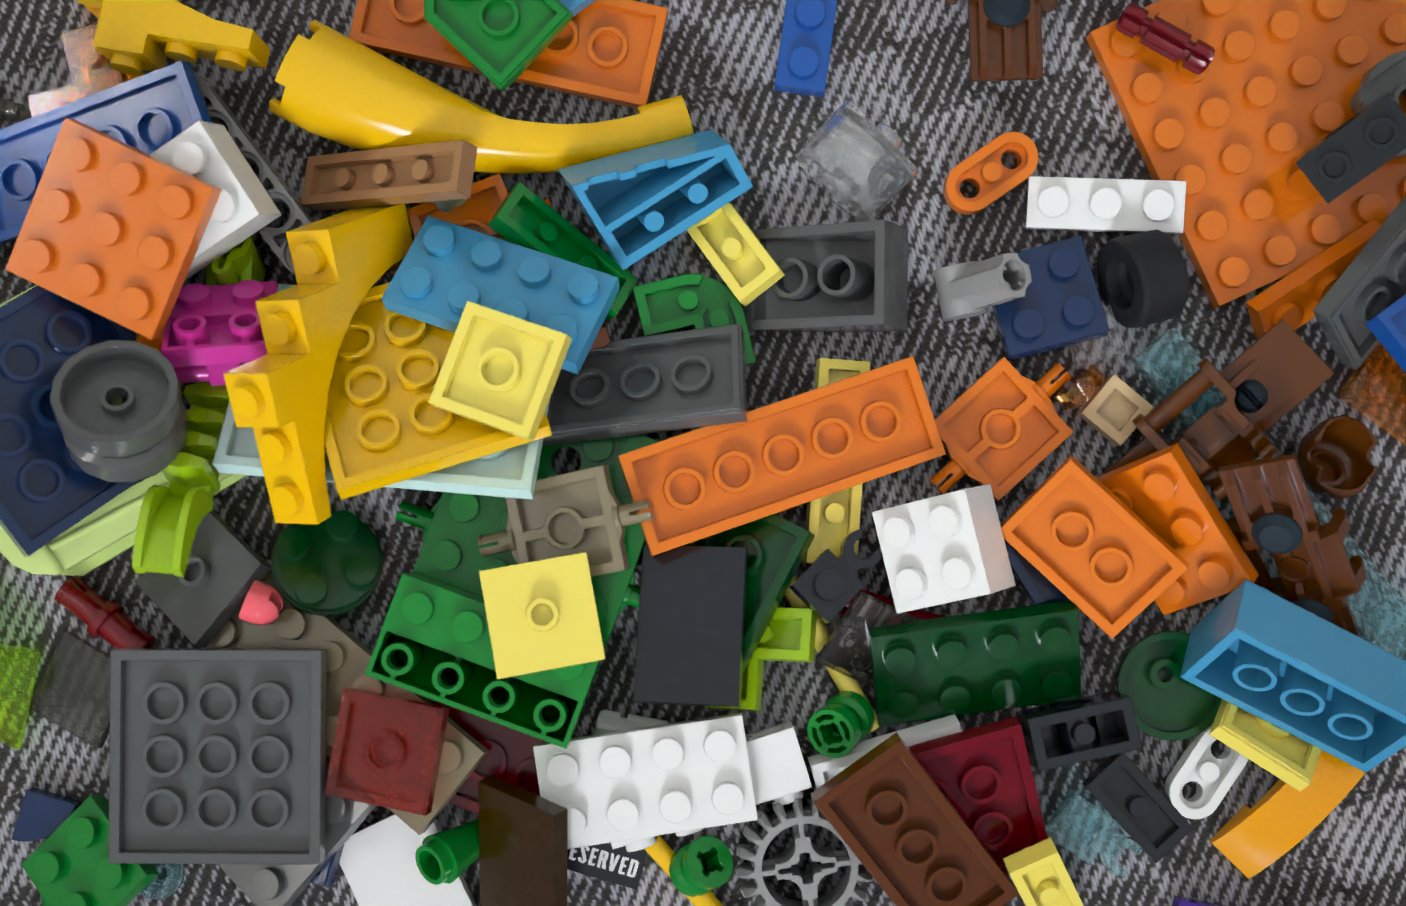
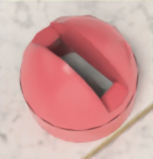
M255 580L242 604L239 619L254 625L264 626L272 624L279 617V613L283 609V599L279 591L271 585Z

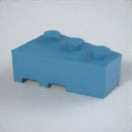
M712 129L557 169L606 250L622 270L628 268L753 187L731 145Z

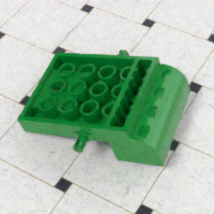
M640 434L552 446H543L542 444L536 480L559 475L555 472L552 465L553 456L559 449L571 447L580 455L581 465L579 470L608 465L614 494L620 504L633 503L617 456L660 441ZM442 492L440 500L431 510L402 500L399 509L413 513L417 517L404 512H397L395 520L423 529V546L414 570L402 573L365 675L567 749L602 660L497 679L479 571L516 565L518 562L511 551L490 555L485 558L482 557L479 551L480 548L498 545V542L478 545V536L507 530L508 509L505 497ZM640 523L625 526L624 541L630 569L591 577L604 653L618 615L627 605L639 609L640 587L634 585L635 568L641 555L643 544L646 541Z

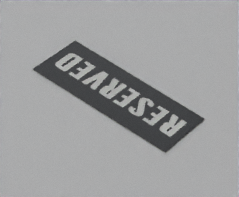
M611 843L567 849V870L637 890L647 852L644 849L627 852L625 846L612 849Z

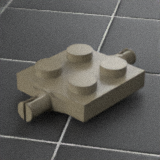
M601 465L536 480L533 500L505 497L508 509L507 530L478 536V545L498 542V545L480 548L479 551L482 557L485 558L490 555L511 551L518 564L586 552L590 575L594 577L630 569L624 541L625 526L654 521L655 511L634 514V511L652 508L653 503L650 498L621 505L614 494L609 466Z

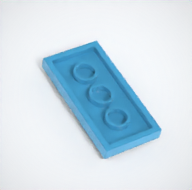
M427 216L383 294L382 301L387 310L452 332H456L466 303L470 301L567 334L572 341L561 369L578 374L620 290L619 278Z

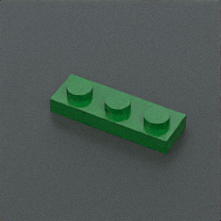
M521 182L510 190L487 224L508 242L618 277L620 290L605 318L607 322L619 313L638 281V278L627 269L622 270L610 255Z

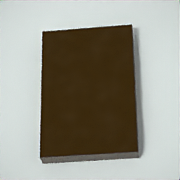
M493 775L478 781L480 906H567L568 809Z

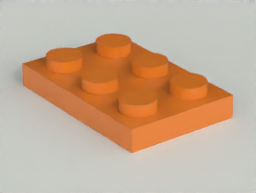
M1178 443L1096 477L1188 562L1189 569L1154 600L1163 615L1230 593L1245 579L1252 583L1257 579L1258 572Z
M1072 455L1000 524L1004 539L1112 639L1189 569L1188 562Z

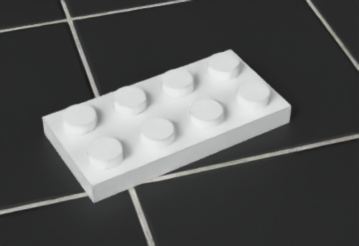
M742 712L572 738L567 749L549 742L538 743L533 746L540 797L568 809L567 849L758 820Z

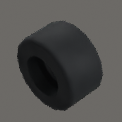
M1160 230L1139 232L1111 239L1102 247L1097 263L1099 290L1106 309L1116 322L1125 328H1138L1172 319L1183 311L1188 298L1189 279L1187 268L1179 247L1169 235Z

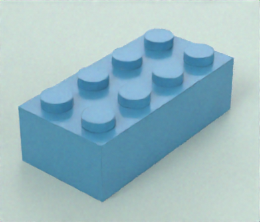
M1246 579L1191 629L1180 678L1291 733V735L1320 748L1366 773L1406 746V660L1365 641L1363 638L1320 618L1316 614Z

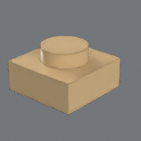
M1112 374L1109 375L1078 412V415L1117 447L1121 446L1136 429L1132 420L1139 414L1145 417L1153 406L1119 377Z

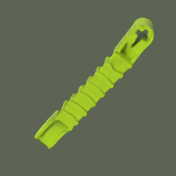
M251 236L207 265L206 286L237 284L245 280L263 282L265 266ZM203 381L185 387L184 395L191 405L190 409H186L189 421L187 443L182 451L178 453L175 460L162 470V473L170 483L169 487L152 485L143 499L132 559V568L136 573L154 572L174 574L178 577L185 576L196 531L202 519L209 512H212L214 493L219 492L221 486L218 481L220 473H218L213 465V460L230 400L226 385L211 386L210 381Z

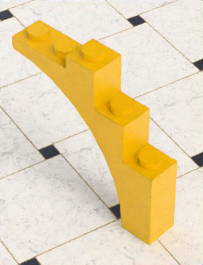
M76 0L83 5L101 9L92 46L110 61V67L119 72L138 76L142 75L143 70L155 71L165 67L167 57L176 61L190 62L191 64L196 63L197 58L214 60L217 65L233 71H245L247 66L267 67L270 48L253 29L212 19L177 0Z
M405 204L352 208L287 231L286 236L297 285L255 301L267 355L223 374L236 427H253L275 523L318 525L331 517L325 478L324 446L329 387L339 348L354 313L372 285L392 265L404 259L413 243Z

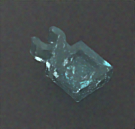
M1072 789L1045 827L1048 837H1051L1052 840L1089 865L1097 853H1099L1103 865L1114 875L1125 878L1128 872L1115 862L1117 851L1122 848H1129L1139 856L1143 851L1141 846L1129 836L1124 834L1111 835L1118 822Z

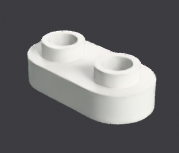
M1212 725L1192 739L1164 784L1166 799L1182 816L1189 819H1202L1211 815L1248 762L1246 757L1225 745L1221 755H1212L1211 745L1217 740L1209 735ZM1191 781L1195 782L1197 789L1194 796L1184 798L1182 794L1184 785Z

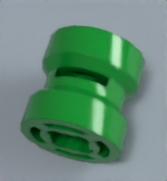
M841 691L835 694L808 721L807 733L811 744L819 753L829 758H841L848 755L858 742L863 740L872 730L875 721L873 708L868 700L856 692Z

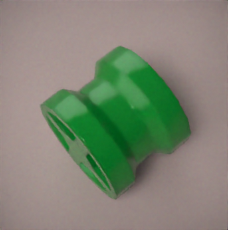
M701 836L674 853L669 865L670 878L674 886L681 893L691 897L702 896L728 881L732 875L733 859L727 845L720 839L712 836ZM703 859L706 860L709 873L704 870Z

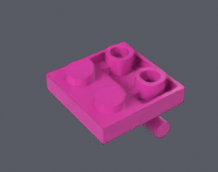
M245 280L237 284L207 286L194 283L181 288L164 329L161 353L172 363L179 383L210 381L211 386L226 385L224 373L267 355L255 301L279 292L277 281L259 282Z

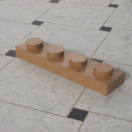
M465 140L308 156L300 205L313 211L468 199L471 195L477 147Z

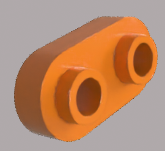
M1019 132L1001 134L951 170L943 185L945 201L951 209L960 214L973 215L983 211L1032 175L1038 164L1036 145L1028 136ZM1006 153L1014 155L1017 159V168L1007 169L1001 162V156ZM963 182L972 183L977 190L976 196L973 198L964 197L960 192V184Z

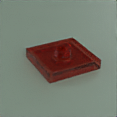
M351 687L343 689L324 794L424 816L430 814L450 707Z

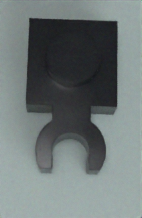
M856 530L844 538L840 547L841 555L838 558L829 549L824 550L789 586L825 623H829L865 586L854 574L858 570H866L873 567L882 557L880 549L874 550L866 559L859 558L855 554L854 544L863 535L860 530Z

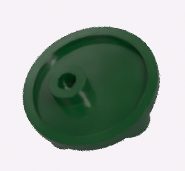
M347 510L331 511V517L318 525L289 524L279 534L271 557L272 576L280 594L297 609L319 616L343 614L365 602L378 585L383 564L382 552L376 536L367 525Z
M1163 631L1141 639L1127 652L1120 668L1116 672L1117 691L1131 697L1137 728L1152 737L1170 741L1194 737L1213 724L1221 704V698L1180 678L1190 634L1178 631Z

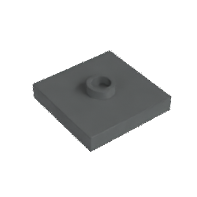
M212 510L202 519L198 526L184 577L167 573L145 572L136 581V584L195 646L206 648L244 602L255 580L261 581L271 567Z

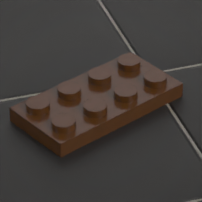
M897 732L811 793L813 803L896 906H1003L1019 895L1013 882Z

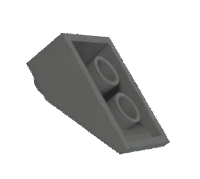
M883 219L752 230L784 272L785 276L746 307L743 305L748 332L863 333L907 331V228Z

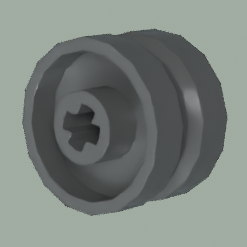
M109 340L91 345L66 360L53 379L50 401L72 460L89 475L108 482H135L157 475L168 467L187 443L189 421L182 401L179 381L172 363L155 348L136 341Z

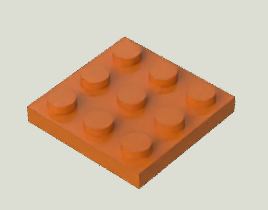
M64 118L5 270L151 340L161 339L222 189L76 119Z

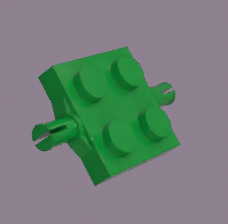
M103 794L90 795L21 864L40 892L42 898L40 906H127L159 874L153 864L108 863L109 802Z

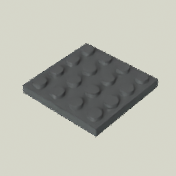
M117 648L111 650L108 863L320 865L325 861L327 649Z

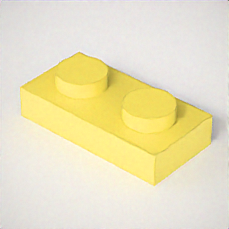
M731 202L687 229V232L738 301L745 307L785 276L784 272Z
M1051 837L1003 858L1007 870L1026 906H1084Z

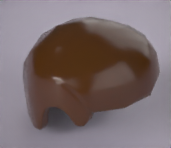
M1346 415L1326 419L1314 426L1301 439L1297 451V461L1306 485L1321 496L1337 500L1361 493L1370 481V477L1377 471V467L1373 466L1370 462V452L1377 444L1375 435L1360 420Z

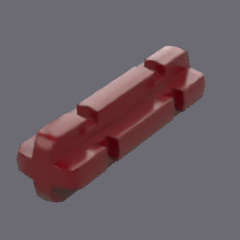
M1130 3L1126 6L1116 24V29L1132 39L1134 35L1140 37L1139 43L1173 62L1177 58L1182 60V67L1195 74H1201L1207 69L1215 54L1213 46L1200 39L1196 43L1191 41V34L1157 15L1153 19L1148 17L1149 11L1135 3Z

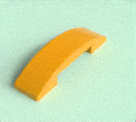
M1321 750L1311 784L1308 787L1298 791L1279 779L1252 808L1244 805L1209 841L1247 879H1250L1278 860L1317 827L1347 796L1366 772Z

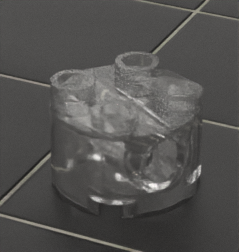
M846 100L804 143L803 147L796 153V158L800 166L817 186L821 182L830 191L827 197L857 221H871L918 174V169L905 155L898 152V149L903 145V141L891 127L883 122L874 127L868 122L866 114L854 102Z

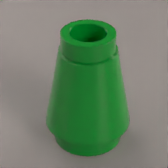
M479 819L424 838L422 846L416 850L415 859L420 873L428 882L434 885L452 883L479 857Z

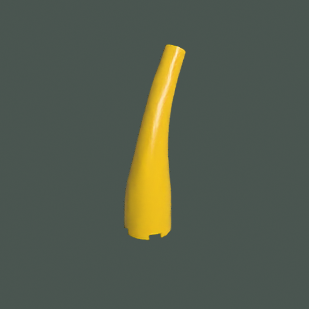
M317 20L310 21L309 30L313 31L314 35L309 40L298 34L278 70L274 81L285 86L282 100L279 101L273 98L269 101L270 112L307 132L362 151L465 140L477 147L474 172L530 174L558 172L557 169L694 134L690 116L681 95L636 107V115L595 123L552 124L508 119L405 68Z

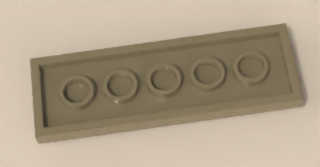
M270 569L260 582L271 585L278 590L274 583L272 570ZM281 595L283 609L279 613V617L272 624L261 626L239 619L241 604L206 648L327 649L326 755L418 835L425 833L484 759L489 750L427 697L365 675L373 651L333 617L303 612L291 605Z

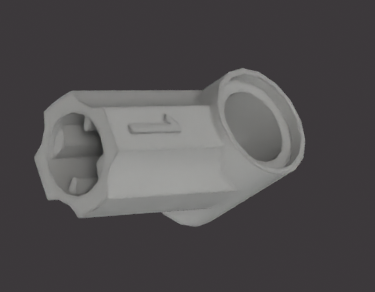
M1017 253L1001 254L980 262L973 261L949 265L933 271L943 321H953L982 315L988 312V307L1025 297L1026 288L1032 283L1029 265L1024 263Z

